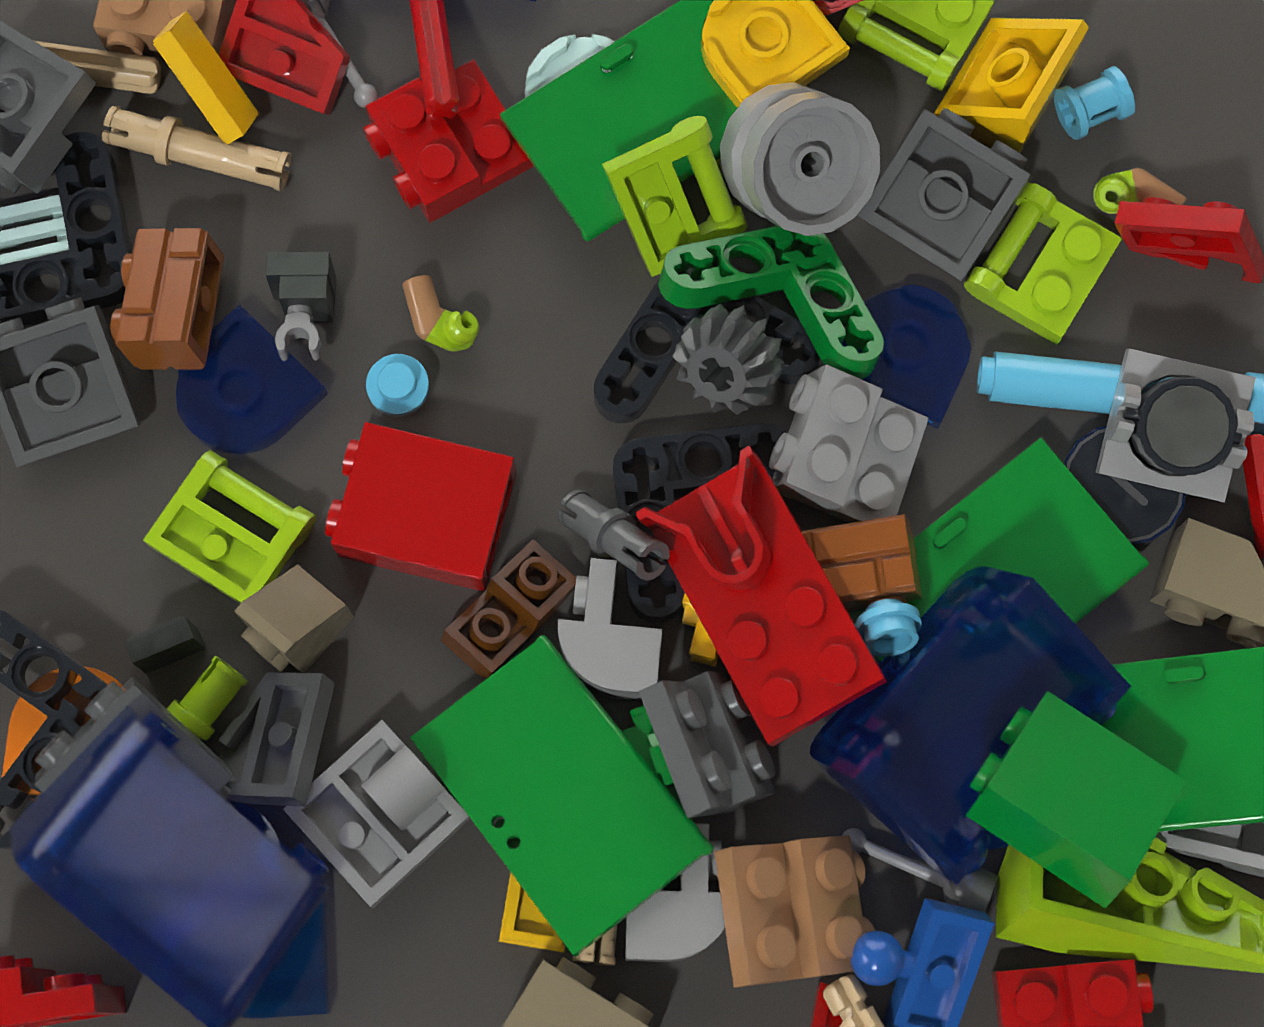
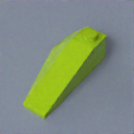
M1155 837L1132 880L1104 908L1008 845L997 880L995 938L1057 953L1264 973V900L1209 868L1197 871L1166 853L1167 844Z

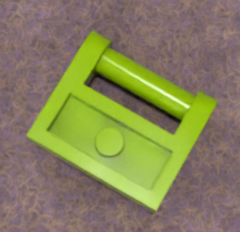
M863 0L850 6L837 32L842 39L851 44L858 40L928 77L926 84L943 92L989 16L994 1ZM874 12L940 47L944 51L939 56L871 20L870 17Z
M693 116L677 123L671 132L602 164L645 267L651 277L661 273L665 257L672 249L681 245L745 232L748 227L741 207L732 203L709 144L713 135L707 119L703 116ZM686 155L711 214L707 221L699 225L695 221L672 164L673 161Z
M1028 183L1016 202L1018 206L1017 211L982 267L973 268L964 283V287L978 300L1058 345L1122 238L1058 202L1056 197L1046 188L1038 184ZM1040 222L1053 229L1054 232L1020 288L1016 291L1005 285L1003 278L1037 223Z
M209 450L197 461L143 541L152 549L241 604L245 599L277 578L296 548L311 533L317 516L300 505L295 509L227 468L228 460ZM215 489L279 529L271 542L267 543L203 503L202 500L207 492Z

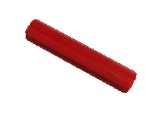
M409 0L426 113L434 120H438L443 116L452 119L459 112V94L444 1Z

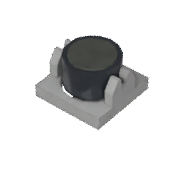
M1130 348L1126 349L1095 473L1225 503L1233 468L1239 469L1245 460L1248 452L1244 446L1247 435L1253 432L1254 428L1253 412L1248 411L1256 377ZM1157 381H1160V382H1158V383L1152 384L1146 391H1144V392L1141 394V392H1142L1149 384L1154 383V382H1157ZM1130 437H1131L1132 443H1133V445H1134L1135 451L1144 459V461H1145L1148 465H1146V464L1136 455V453L1133 451L1132 446H1131L1130 441H1129V438H1130Z

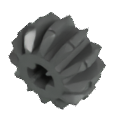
M719 304L715 308H710L705 315L700 314L698 318L694 317L683 329L684 334L676 345L675 353L672 357L681 364L676 380L691 383L694 387L691 400L704 396L709 399L713 413L724 409L727 405L732 412L739 415L742 411L747 410L751 404L757 406L759 402H764L774 389L773 384L782 373L784 362L776 356L780 350L779 346L782 339L768 337L764 334L766 319L753 323L748 320L744 305L729 313Z

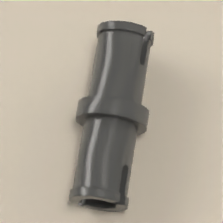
M581 489L573 490L562 499L560 504L575 512L577 517L575 518L565 510L558 509V521L564 527L573 530L588 540L589 547L595 554L603 559H616L643 580H652L664 571L666 565L650 556L649 553L652 551L662 559L669 560L668 546L636 527V521L630 514L619 508H607Z

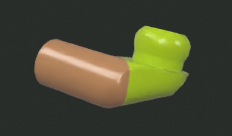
M1141 168L1109 174L1102 177L1094 188V201L1102 211L1109 214H1117L1120 201L1142 202L1145 198L1157 197L1170 200L1176 205H1183L1187 197Z
M420 275L403 282L402 287L414 330L420 339L451 352L468 349L474 343V339L479 333L477 318L467 310L460 315L458 311L451 312L441 308L431 276Z

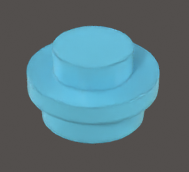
M391 354L379 359L371 367L366 379V390L371 403L380 412L390 416H405L418 410L427 399L429 379L425 368L415 358L405 354Z
M883 599L872 603L855 622L872 655L881 657L899 655L913 648L918 642L917 632L922 624L918 609L897 599Z

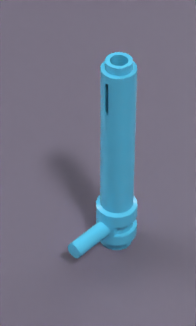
M995 351L993 357L982 356L980 359L977 375V394L988 395V400L992 402L1110 414L1122 365ZM1247 372L1244 375L1256 377L1248 411L1253 412L1254 419L1253 432L1249 435L1261 434L1264 436V374ZM1157 381V382H1154V383L1149 384V385L1141 392V394H1142L1144 391H1146L1152 384L1158 383V382H1160V381Z

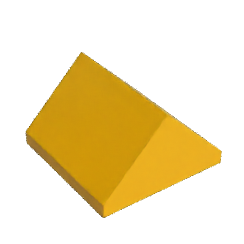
M991 18L934 114L938 117L943 108H947L975 126L969 137L989 148L998 140L1020 153L1053 98L1056 89H1058L1070 69L1089 29L1088 25L1083 19Z

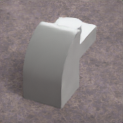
M591 558L589 577L577 576L574 594L573 614L585 615L584 622L558 619V635L562 656L591 692L609 699L642 702L639 691L657 683L662 629L612 624L617 560Z
M696 824L709 841V824ZM709 841L714 847L712 853L703 856L680 874V891H659L627 916L626 961L674 962L684 960L705 950L722 933L725 923L720 892H708V881H718L714 851L721 850V841Z

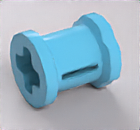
M1116 66L1105 69L1100 73V78L1074 89L1070 86H1063L1056 89L1054 93V104L1059 121L1066 133L1074 140L1086 137L1091 127L1114 117L1123 120L1135 113L1133 92L1126 76Z

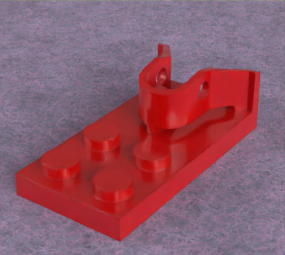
M749 445L740 450L738 465L662 510L656 512L643 507L636 511L639 521L652 531L655 539L664 542L668 546L670 553L669 560L667 559L768 745L772 747L887 682L762 460Z

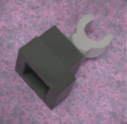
M266 253L265 276L273 299L280 300L285 315V323L280 326L275 336L281 360L286 361L289 355V344L295 339L305 338L309 340L308 344L312 359L318 360L321 356L322 344L313 321H333L334 299H336V274L330 253Z

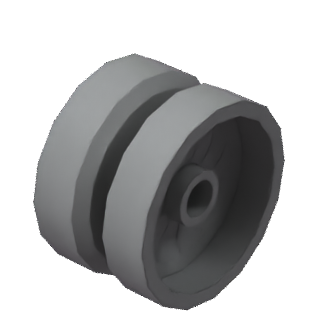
M793 82L768 85L745 98L729 118L720 144L721 173L731 195L751 212L767 218L782 229L806 236L828 233L853 220L871 198L880 173V144L870 121L852 104Z

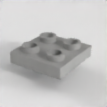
M383 720L375 725L311 783L306 806H286L283 808L371 908L376 907L471 819Z

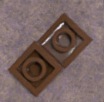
M532 539L491 578L487 590L444 630L440 641L481 678L486 680L507 664L575 590L577 577Z

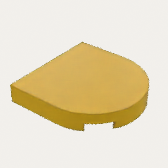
M714 0L706 15L701 35V50L705 65L712 77L737 108L745 98L768 85L790 82L802 86L808 85L845 59L850 50V47L812 0Z

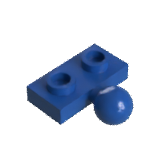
M925 898L907 951L903 950L899 941L892 935L883 931H870L857 939L853 948L852 958H850L851 967L861 981L873 986L887 985L897 978L883 1018V1022L887 1027H958L995 922L986 912Z

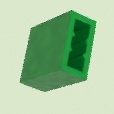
M1047 691L1032 712L1021 705L999 739L1010 745L1002 759L991 752L977 772L969 787L980 794L966 816L1106 908L1132 880L1187 781Z

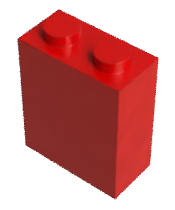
M365 422L360 440L351 439L345 452L342 475L349 477L343 500H333L326 520L325 535L332 537L331 545L338 557L485 592L517 475L514 457Z

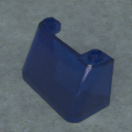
M979 566L967 571L946 589L921 617L922 624L917 632L919 638L917 644L902 654L885 657L879 664L887 682L838 709L820 729L810 746L811 757L837 783L936 872L956 885L965 876L975 872L985 862L990 842V832L966 816L980 794L969 787V785L991 752L999 758H1003L1010 745L999 738L1019 707L1022 705L1032 712L1045 693L1049 691L1096 723L1103 725L1113 716L1117 708V702L1131 687L1033 577L987 566Z
M127 705L10 827L13 857L20 868L39 887L207 1027H232L244 1014L329 891V887L323 878L329 869L302 843H299L293 850L283 844L278 846L183 762L182 757L174 748L181 740V737L169 724L153 711H150L142 718Z

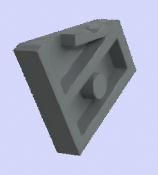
M267 672L250 695L244 712L233 719L219 739L220 742L227 746L219 758L229 767L233 776L225 784L231 792L223 803L306 806L335 685L331 679L323 673Z

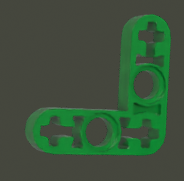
M775 226L681 245L672 249L665 257L658 286L660 293L671 304L685 309H695L783 290L824 365L827 364L859 379L868 377L875 369L884 345L881 331L824 233L806 236ZM735 257L748 258L757 264L760 271L749 274L740 272L732 266L729 260ZM815 292L831 294L840 302L841 307L836 309L823 308L813 301L810 294ZM843 340H845L847 344L846 347L842 346Z

